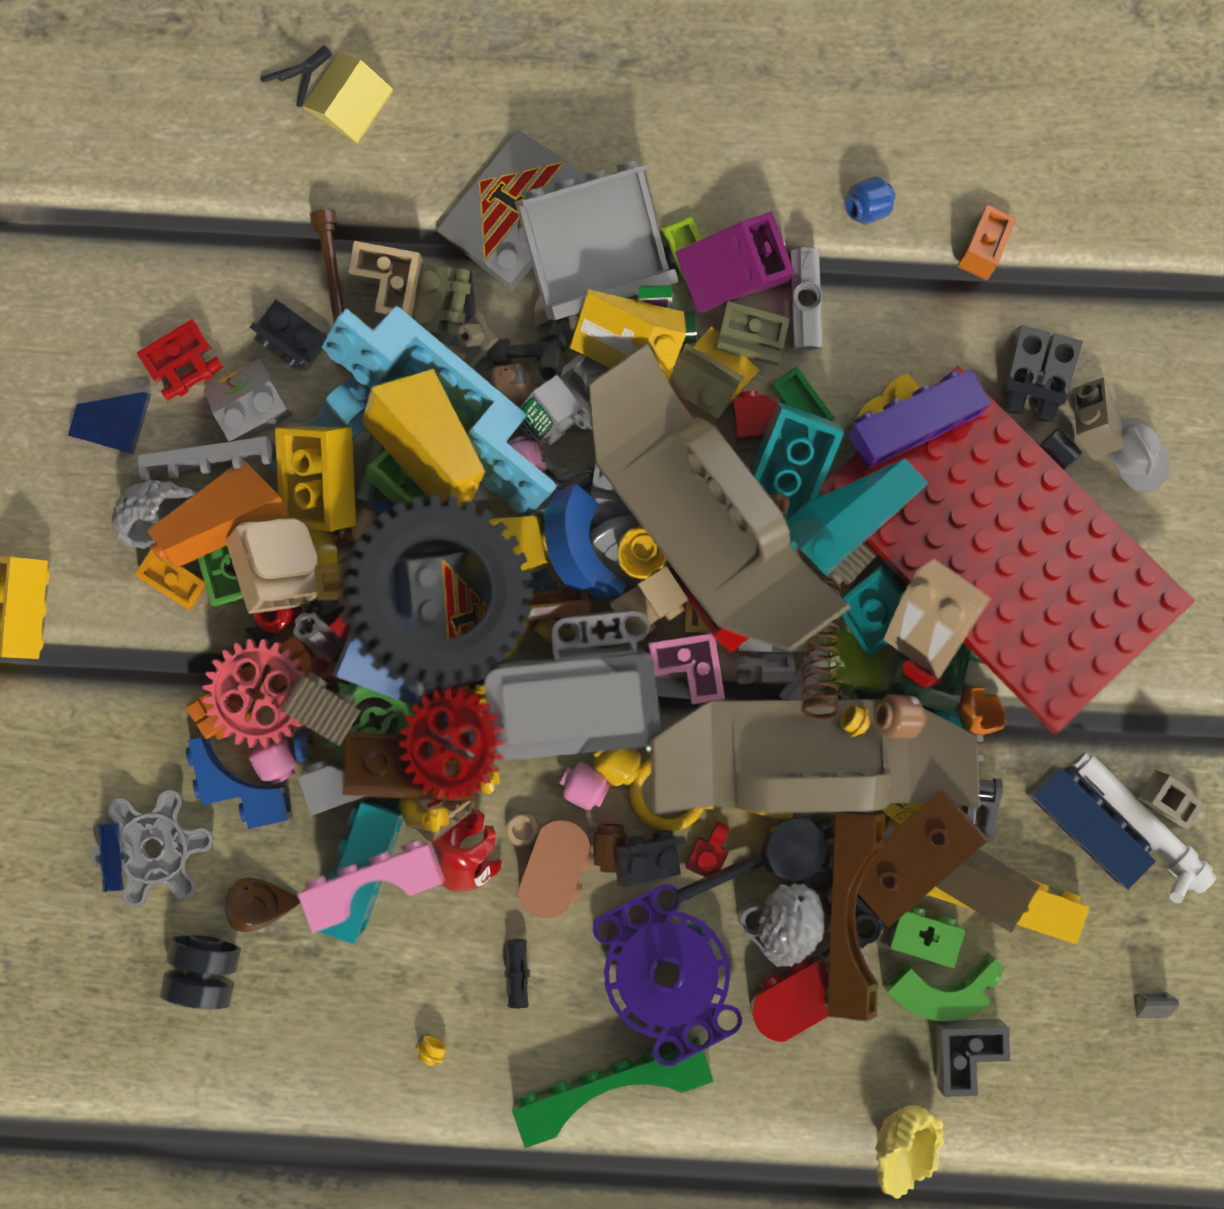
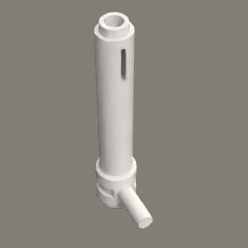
M1084 752L1073 761L1071 766L1075 769L1074 773L1080 780L1099 796L1166 863V869L1173 876L1177 877L1169 896L1171 901L1181 903L1187 890H1193L1196 894H1201L1215 882L1216 875L1212 872L1213 867L1205 860L1201 861L1198 858L1199 854L1190 845L1185 846L1094 755H1088Z

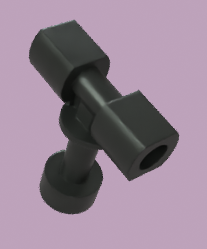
M562 318L550 320L545 338L537 337L535 344L511 345L509 339H499L491 347L493 363L495 365H509L512 358L536 357L541 379L549 381L556 375L561 378L564 366V358L561 351L568 348L572 333L568 320Z

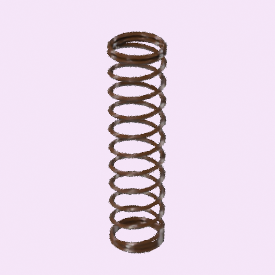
M818 577L825 583L836 585L837 589L829 588L837 595H841V584L838 585L830 577ZM840 616L828 624L835 626L837 630L831 632L818 631L819 635L810 637L803 644L806 651L803 655V661L806 664L802 669L806 676L802 680L805 687L802 697L805 701L801 705L802 714L811 719H831L839 713V708L836 705L839 700L836 697L817 695L807 699L805 692L810 690L818 694H833L839 690V687L835 684L823 682H833L839 678L837 673L829 670L836 669L839 666V662L830 658L840 654L838 649L831 647L840 642L838 637L831 635L840 630V627L833 623L838 621ZM831 637L837 641L825 644L812 641V639ZM809 641L819 647L808 650L807 643ZM831 649L835 650L836 654L818 655L811 651ZM809 653L812 656L819 657V659L808 662L806 656ZM830 661L836 663V666L819 667L811 663ZM810 666L820 671L807 674L806 668ZM829 673L836 677L833 679H818L812 677V675ZM807 678L822 683L807 686L805 681ZM832 686L835 687V690L818 691L812 689V687ZM817 698H830V699H834L835 702H831V701H828V700H822V699H820V700H813V699H817ZM823 706L833 708L834 711L817 714L807 711L806 708Z

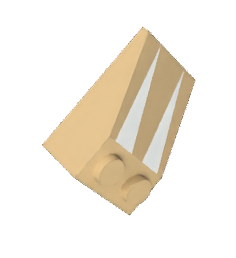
M933 559L916 573L902 596L883 640L939 678L989 602L990 597Z

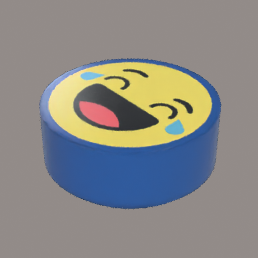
M309 728L298 729L294 733V750L296 759L299 762H308L313 759V742Z

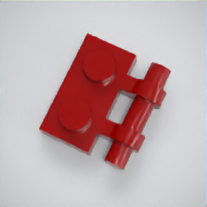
M194 319L187 321L137 352L153 381L158 382L167 377L171 383L161 390L162 395L167 401L178 395L180 397L189 393V388L202 380L207 382L214 377L213 373L223 368L217 356L208 362H205L201 356L211 350L212 347ZM192 361L196 369L181 378L176 370Z

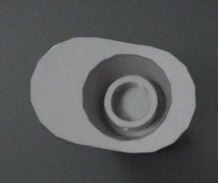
M1124 418L1120 420L1124 448L1109 453V457L1128 487L1138 492H1150L1158 489L1165 483L1170 473L1169 457L1158 433L1147 422L1138 418Z

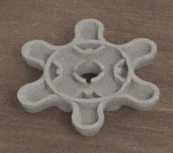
M175 790L162 792L158 797L155 808L149 813L138 812L132 803L124 798H118L109 805V816L119 827V837L112 844L97 846L92 851L91 861L99 869L117 867L125 872L127 884L123 890L122 898L129 907L136 908L143 905L147 900L149 890L157 884L168 886L174 896L179 899H188L196 891V882L186 871V860L193 853L208 851L214 843V837L205 828L186 830L180 826L177 815L183 801L180 794ZM149 839H155L163 846L158 857H152L146 852V843Z

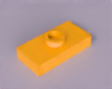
M152 549L134 575L189 611H193L206 591L204 579L183 566L175 568L167 558L161 561Z

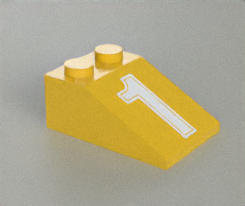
M588 289L570 342V348L611 368L643 344L648 343L667 381H669L686 336L684 312Z

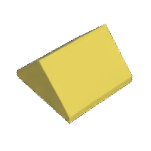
M338 53L304 103L303 108L358 144L393 92V89L362 60Z

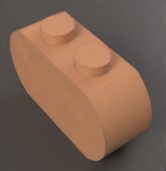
M559 817L551 819L541 826L518 889V896L524 908L537 917H557L568 910L570 902L577 903L583 884L578 883L582 871H589L594 853L589 852L591 842L587 831L577 821Z

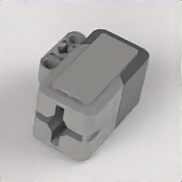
M628 609L562 617L555 623L552 629L554 655L503 660L491 670L485 679V693L487 703L491 704L488 714L499 715L498 719L493 723L494 727L504 728L501 733L496 735L497 739L505 741V745L497 747V752L504 756L502 760H518L650 745V740L661 733L653 658L650 655L649 649L637 646V641L644 639L649 632L650 622L648 616L643 611ZM635 616L642 619L644 628L640 633L632 634L626 630L625 622L629 617ZM614 618H621L619 629L622 636H615L616 629L607 630L605 637H599L598 632L592 631V628L596 627L598 620H603L604 626H613L616 623ZM568 623L576 628L577 637L574 640L565 641L560 637L559 627L562 624ZM624 643L621 647L598 649L597 647H595L600 645Z

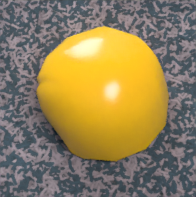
M642 525L631 528L620 538L617 556L620 567L629 576L647 579L664 567L666 557Z

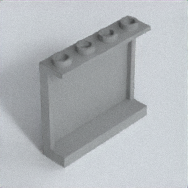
M636 160L616 165L617 172L606 175L605 169L585 174L586 181L575 184L574 178L554 183L556 190L544 193L542 187L523 192L524 199L515 201L548 319L557 320L580 313L588 289L628 298L638 295V287L670 285L678 282L675 269L668 268L643 172L649 169L648 164L637 165Z

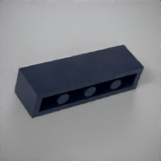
M1052 766L1026 794L1119 886L1129 890L1156 862L1148 854L1152 849L1138 836L1133 839L1125 831L1128 825L1115 813L1109 815L1102 808L1104 802L1091 790L1086 793L1078 785L1081 781L1080 778L1068 767L1062 769Z

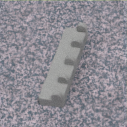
M265 436L138 455L139 478L141 482L150 480L152 476L169 474L170 478H176L180 472L200 469L204 474L210 473L211 468L233 465L234 469L243 467L242 459L246 463L262 461L264 465L271 464L272 459H276V445Z

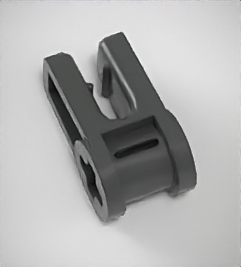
M993 778L992 781L979 779V788L981 790L980 806L983 805L982 820L979 826L982 833L989 840H993L998 808L1002 800L1003 782L1001 778ZM963 806L962 810L974 824L977 823L978 807Z

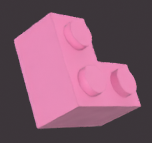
M712 634L648 643L649 652L654 662L655 676L679 672L686 673L691 704L725 699L716 639Z

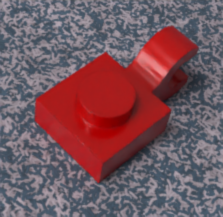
M717 820L708 841L698 837L685 868L703 877L721 870L729 854V850L721 847L730 830L729 825Z

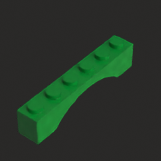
M688 1036L692 1044L702 1045L699 1037L692 1039L691 1036ZM673 1043L674 1046L662 1050L659 1047L658 1052L663 1060L671 1061L676 1058L678 1048L675 1043ZM653 1048L642 1052V1057L631 1061L628 1057L612 1062L610 1064L611 1068L599 1072L597 1068L590 1069L579 1075L580 1079L567 1083L566 1079L559 1080L548 1086L549 1090L537 1094L535 1090L519 1095L517 1101L513 1102L512 1113L524 1148L556 1138L564 1124L580 1107L594 1097L609 1090L629 1085H653L684 1093L713 1083L712 1073L704 1050L674 1066L667 1067L662 1066L655 1060Z

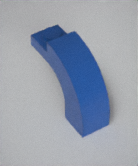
M575 483L555 491L547 508L545 542L551 563L560 579L573 593L587 589L591 596L601 601L622 595L626 583L599 561L590 543V523L599 503Z

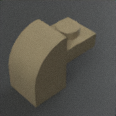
M1154 770L1137 797L1145 806L1158 812L1186 831L1189 830L1205 805L1204 802L1194 796V791L1171 775L1158 770Z

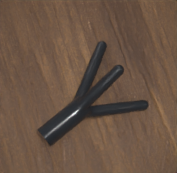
M323 45L302 64L261 76L260 81L264 83L278 79L280 82H283L304 72L296 102L297 107H302L312 72L328 60L332 54Z

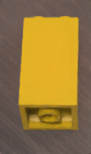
M434 369L372 387L362 419L364 426L428 497L440 495V502L442 503L449 496L459 498L457 506L460 507L467 501L472 502L485 470Z

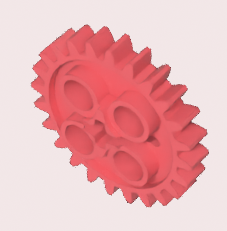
M254 639L247 640V649L241 643H235V654L229 650H223L222 653L225 661L213 660V664L218 669L217 672H206V675L213 680V683L202 687L206 691L211 692V696L203 699V703L213 704V708L206 715H217L219 718L213 727L225 726L224 738L235 733V744L237 745L247 738L250 748L255 747L258 739H260L262 747H268L270 737H272L276 744L281 743V732L288 737L293 736L294 732L291 725L301 727L303 724L277 708L298 674L306 677L310 673L309 670H298L303 661L302 658L291 661L290 658L293 650L287 649L280 653L281 643L275 642L271 649H269L268 639H262L258 648ZM247 662L252 663L256 668V676L251 681L246 680L242 675V667ZM269 665L271 667L270 673L262 684L265 667ZM278 674L283 675L288 683L283 693H278L273 688V679ZM261 686V692L265 694V697L255 701L256 695L252 693V689ZM234 693L239 694L243 698V708L239 712L234 711L230 707L229 701ZM254 701H255V704H254V706H253L254 708H253V710H252V715H251L252 718H251L250 721H247V720H246L247 712L251 709V707H252V705H253V703H254ZM264 706H269L274 710L275 718L271 724H266L261 719L260 712Z

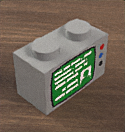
M556 375L535 389L520 407L527 416L519 426L530 440L537 442L538 446L545 442L552 445L565 435L564 431L577 421L574 415L582 406L559 376Z

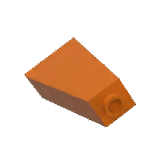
M242 459V468L234 469V467H231L149 528L147 533L154 542L150 545V548L161 561L167 558L175 568H178L226 546V540L232 534L235 527L241 523L266 522L279 518L285 519L290 514L280 496Z

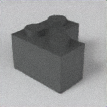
M1001 1019L935 1021L937 1088L944 1097L978 1096L977 1062L1010 1061L1009 1027Z

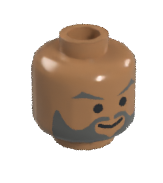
M520 363L493 367L491 379L486 380L517 407L522 406L533 392L530 370H524Z

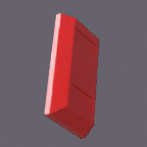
M906 660L904 662L903 673L923 687H932L943 680L941 676L937 678L913 660Z

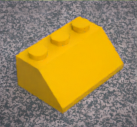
M326 425L275 428L278 495L290 514L285 519H297L303 522L308 529L329 532L356 526L352 427Z
M0 556V657L39 659L40 651L44 644L42 622L47 611L46 602L44 601L45 589L50 578L47 568L48 561Z

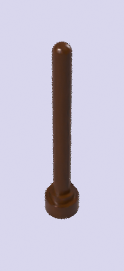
M322 209L309 213L311 227L315 228V233L319 234L333 323L335 324L338 317L345 311L332 232L335 231L334 226L337 225L335 210Z

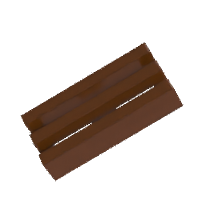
M569 588L533 592V599L525 605V607L532 608L530 617L525 621L590 615V603L586 589L574 593Z

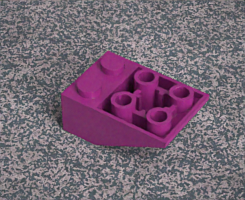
M772 211L739 222L675 252L697 314L722 306L727 301L733 302L787 283L794 275L792 264Z

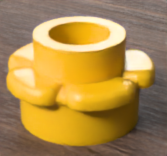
M852 704L843 712L840 719V727L846 730L849 736L854 737L858 734H863L868 729L870 717L866 715L868 714L867 707H858Z
M424 1036L421 1043L415 1045L416 1050L419 1051L418 1058L423 1063L434 1066L436 1063L444 1062V1054L447 1047L437 1038Z

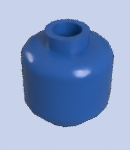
M877 176L856 183L849 188L845 198L847 214L852 220L863 225H868L885 218L893 210L895 191L889 183Z

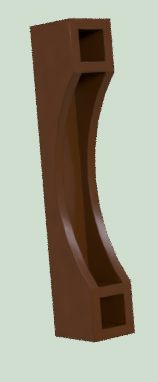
M842 811L836 812V818L832 820L831 835L835 838V844L829 864L830 870L833 872V885L830 886L828 892V902L832 905V915L827 924L830 952L827 954L825 969L829 973V986L826 987L824 992V1004L828 1007V1017L865 1022L877 1017L878 982L869 970L860 949L856 933L855 911L858 891L863 877L873 859L884 848L885 814Z

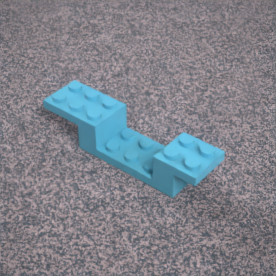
M396 306L374 331L347 309L338 317L321 348L327 352L334 362L342 364L353 373L355 379L361 384L367 385L371 389L378 386L396 365L406 377L434 369L459 421L466 423L472 428L467 436L485 470L481 481L488 490L496 492L506 500L512 510L524 516H530L557 487L556 483L506 443L507 439L527 414L402 309Z

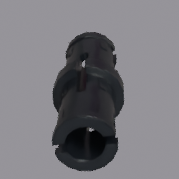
M509 939L506 940L507 969L504 971V978L508 979V1008L529 1007L528 978L531 976L530 969L527 968V940Z

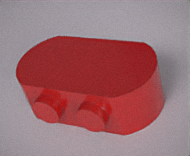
M815 956L807 960L805 958L800 964L794 963L792 967L788 966L789 970L777 976L776 973H773L759 982L760 987L756 988L752 994L750 1009L756 1027L765 1037L777 1042H786L828 1017V1007L824 1004V992L826 987L829 986V973L825 969L826 959Z

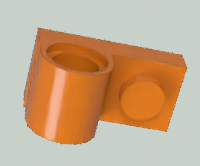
M986 205L957 267L987 281L998 266L1016 218Z

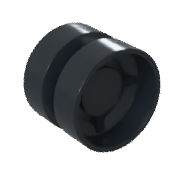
M180 935L172 937L166 961L180 969L164 972L160 997L167 1002L190 1008L224 1009L229 1007L234 989V981L222 975L232 974L237 971L241 948L234 943L206 935Z

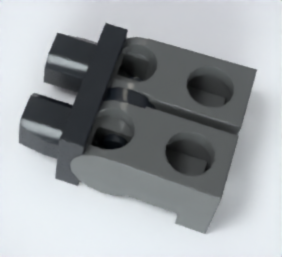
M1021 325L1014 330L1011 355L1000 392L1005 394L1003 410L1021 415L1023 414L1026 400L1037 402L1033 418L1044 422H1051L1058 411V407L1066 402L1067 392L1083 341L1055 333L1050 336V332Z

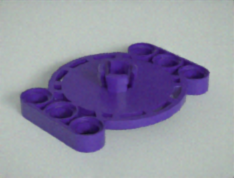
M663 884L601 915L593 924V934L600 943L611 945L604 968L605 989L611 1005L618 1016L632 1029L646 1036L658 1038L653 1046L654 1058L662 1066L670 1067L735 1034L741 1028L743 1018L738 1008L733 1005L723 1004L728 995L730 983L729 960L723 944L714 931L701 920L687 913L677 912L681 905L677 897L673 907L669 909L661 908L657 903L658 894L663 890H670L675 894L674 891L677 890L672 885ZM634 905L643 906L647 913L645 921L640 924H633L628 919V911ZM674 916L681 918L679 924L671 922ZM611 920L616 924L617 933L612 939H604L600 936L599 926L603 921ZM689 920L699 925L707 933L702 937L695 930L686 926L687 921ZM711 938L719 947L723 959L716 960L713 950L707 943ZM617 946L623 947L620 955L614 953ZM611 960L617 961L615 971L616 982L610 983L609 972ZM662 962H673L679 968V979L673 987H662L655 979V970ZM724 966L725 969L723 989L717 988L719 979L718 967ZM614 989H618L620 997L626 1005L623 1011L615 1001L612 992ZM715 994L721 996L718 1003H711ZM724 1010H731L737 1015V1024L731 1030H724L718 1024V1016ZM632 1012L637 1018L648 1023L647 1028L644 1029L636 1025L627 1016ZM696 1025L704 1027L708 1034L706 1042L699 1046L692 1044L688 1038L690 1028ZM655 1026L664 1027L661 1033L653 1032ZM664 1041H672L677 1046L678 1054L674 1060L665 1061L660 1057L658 1052L659 1046Z

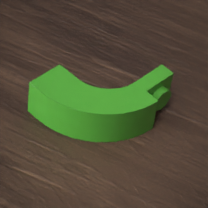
M988 953L961 981L948 986H937L924 981L905 963L883 987L902 1007L919 1017L934 1021H954L979 1012L991 1002L982 992L986 988L991 989L1000 981L1002 977L1000 973L1005 968Z

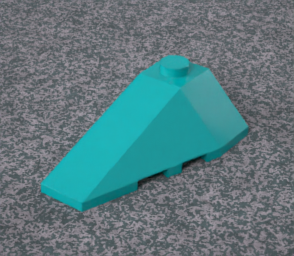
M904 458L806 503L786 522L789 535L815 565L828 576L917 495L928 482Z

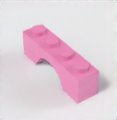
M418 839L402 845L403 852L390 856L389 852L386 851L369 858L371 864L358 869L356 863L337 870L338 877L326 881L323 875L305 882L306 889L298 893V897L311 932L314 933L345 921L350 916V904L355 891L367 882L376 880L388 881L398 885L409 896L442 884L445 878L431 841L422 844L421 840Z

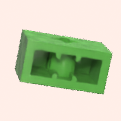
M914 905L890 926L885 942L890 949L954 969L966 932L960 925H957L958 919L939 913L938 918L926 915L927 909ZM929 928L933 932L932 937L926 936L923 939L919 935L920 930L927 931Z

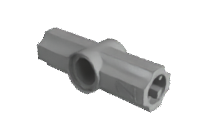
M812 247L790 250V262L794 270V275L791 278L790 298L793 350L821 349V302L823 294L820 289L819 249ZM803 292L811 294L814 298V304L812 306H803L798 301V295Z

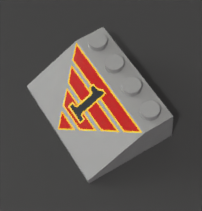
M517 130L436 231L513 292L533 267L515 201L524 199L523 192L542 187L544 193L556 190L554 185L556 182L574 178L576 184L586 181V175L561 156Z

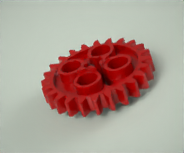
M446 688L445 692L444 690H434L433 696H422L424 705L413 704L412 706L416 716H405L407 722L411 724L410 728H402L400 732L407 735V740L399 743V746L407 748V753L402 755L400 759L410 760L411 763L405 772H416L412 783H424L422 792L431 793L434 791L435 798H444L445 795L447 800L457 799L458 796L460 798L470 797V791L472 793L481 792L480 783L490 784L492 782L488 772H499V768L493 763L494 759H504V756L497 752V747L505 745V741L497 739L496 736L504 728L494 727L493 725L499 715L487 714L491 704L480 703L481 695H470L469 690L465 689L457 691L456 688ZM446 713L449 717L447 727L443 724V718ZM429 728H430L434 733H436V735H438L439 737H436V736L432 735V734L429 732ZM472 730H474L476 733V740L474 744H471L470 741V733ZM430 743H432L434 747V753L432 757H430L428 753ZM465 751H469V752H471L472 754H474L475 759H473V758H472L469 754H467V752H465ZM457 760L461 767L459 774L455 772L454 767Z

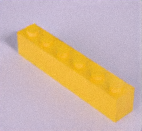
M968 858L967 863H962L927 894L1078 945L1090 908L1080 902V895L1066 890H1062L1060 895L1049 892L1050 885L1033 879L1030 880L1029 885L1017 881L1019 875L999 869L998 874L986 870L987 864Z

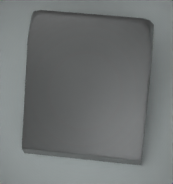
M1167 992L1135 994L1136 1016L1140 1019L1167 1018L1179 1006V1000Z

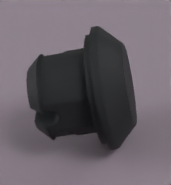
M258 625L253 629L250 627L245 628L246 639H254L257 648L262 639L269 640L274 635V633L262 630Z

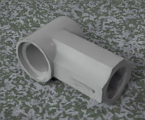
M314 612L311 614L302 613L295 619L293 633L323 663H329L343 650L344 641L329 627L331 621L327 623Z
M823 649L811 651L818 655H829ZM808 653L806 659L809 662L814 659H819V657L812 656ZM803 659L798 665L799 669L795 674V682H788L778 694L782 700H805L802 697V692L805 689L802 680L806 676L802 669L806 664ZM830 661L811 663L819 667L836 666V663ZM839 663V666L836 669L829 671L837 673L841 668L842 664ZM810 666L806 668L807 674L820 671ZM829 673L812 675V677L818 679H833L835 676ZM807 678L805 681L807 686L822 683ZM815 686L812 689L819 691L821 687L824 688L825 686ZM810 690L805 692L807 699L816 695V693Z

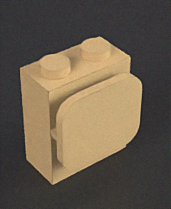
M279 518L266 522H244L235 527L226 543L248 614L309 606L317 598L315 565L318 563V558L309 530L303 522L297 519Z

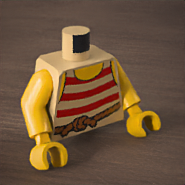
M488 772L492 781L490 784L480 783L483 793H492L495 789L494 785L500 783L498 772ZM400 798L398 808L402 813L406 826L417 829L428 842L431 841L433 843L468 816L475 802Z

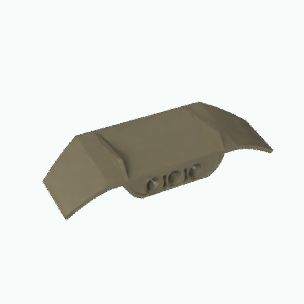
M648 343L643 344L589 383L596 466L717 626L792 651L850 608L844 599L814 574L792 548L789 530L780 510L719 431L708 421L700 418L693 419L668 383Z
M827 699L828 701L835 702L834 699ZM838 699L839 702L836 705L839 708V713L835 717L826 720L811 719L802 714L801 705L805 700L708 701L650 740L652 813L658 814L693 808L735 806L749 811L765 813L874 811L887 808L890 803L925 804L941 789H944L958 806L980 807L977 736L925 710L927 716L926 724L917 737L913 739L885 737L874 722L875 707L882 699ZM852 704L858 707H867L868 714L866 715L870 717L868 729L863 734H858L854 737L849 736L846 730L840 727V719L843 712ZM823 706L806 708L807 711L817 714L834 711L833 708Z

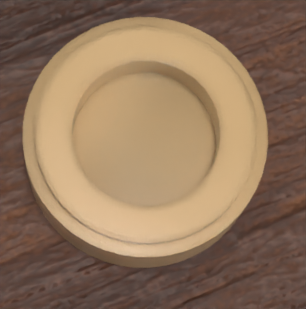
M528 813L515 814L510 818L506 826V835L509 841L520 847L532 844L539 833L537 820Z

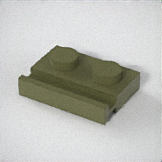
M727 301L724 306L715 349L777 366L781 361L780 356L784 347L790 318Z
M686 343L681 355L676 360L668 383L676 394L719 419L744 376L691 344Z

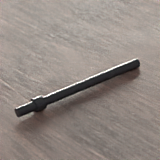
M828 817L816 822V826L824 833L825 840L832 837L831 824L833 819L830 820ZM761 852L674 891L679 903L764 865L761 859Z

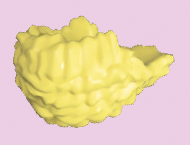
M918 1105L905 1106L903 1109L900 1108L886 1117L882 1122V1127L876 1134L878 1141L875 1146V1150L878 1152L876 1155V1160H878L876 1168L878 1184L881 1185L882 1191L885 1194L892 1195L894 1198H900L902 1194L906 1195L908 1189H914V1181H922L925 1177L930 1178L932 1172L938 1169V1148L944 1144L943 1137L945 1135L942 1128L943 1122L934 1117L933 1114H930L927 1109L920 1108Z

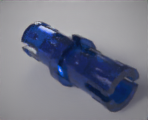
M119 823L97 825L100 855H97V862L101 864L102 892L125 889L121 861L124 859V852L120 850Z

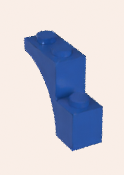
M201 737L188 740L189 747L186 748V758L189 766H194L196 779L193 780V790L196 798H201L202 805L241 797L242 803H239V814L242 822H247L248 829L287 821L293 817L286 785L266 787L246 782L231 773L221 763L212 748L210 739Z

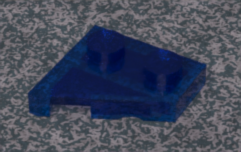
M146 392L77 404L67 436L134 455L151 395Z

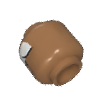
M887 695L877 704L874 710L875 725L885 737L913 739L921 732L927 720L922 703L913 696Z

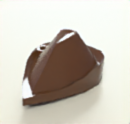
M247 877L238 880L229 888L225 899V913L233 929L239 932H253L265 928L300 905L301 902L299 898L278 886L264 880Z

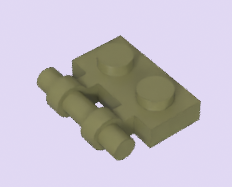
M422 263L412 319L428 332L445 334L446 323L448 322L446 334L456 336V331L461 324L465 323L466 314L463 313L466 294L469 295L471 284H468L470 270L457 268L454 281L456 269ZM452 292H453V297H452V302H451V308H450V311H449V305H450V300H451V294H452Z

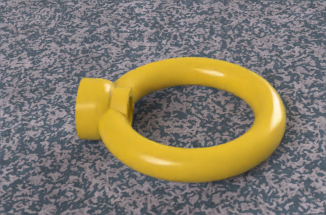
M650 758L642 763L641 772L630 784L629 797L635 814L643 823L655 830H672L674 832L685 829L701 816L704 809L713 810L714 808L689 809L683 815L673 819L660 818L650 812L642 796L643 784L651 773Z

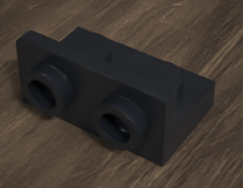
M277 299L274 300L258 324L253 322L250 325V328L257 333L253 339L268 350L275 346L282 351L283 354L280 358L294 369L301 365L308 370L323 350L321 347L328 337Z
M672 830L653 832V838L644 840V836L628 837L624 839L625 844L613 846L618 886L626 887L681 874L677 844L685 843V836L673 835Z

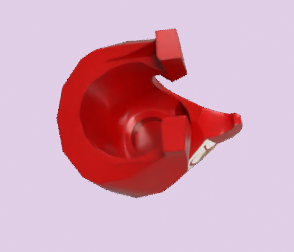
M472 809L469 817L461 820L432 843L445 878L442 886L448 890L463 892L480 888L490 878L500 872L502 860L490 861L485 859L495 848L496 832L492 825L484 826L485 814L479 809ZM484 827L482 842L469 848L460 847L465 838L478 834Z

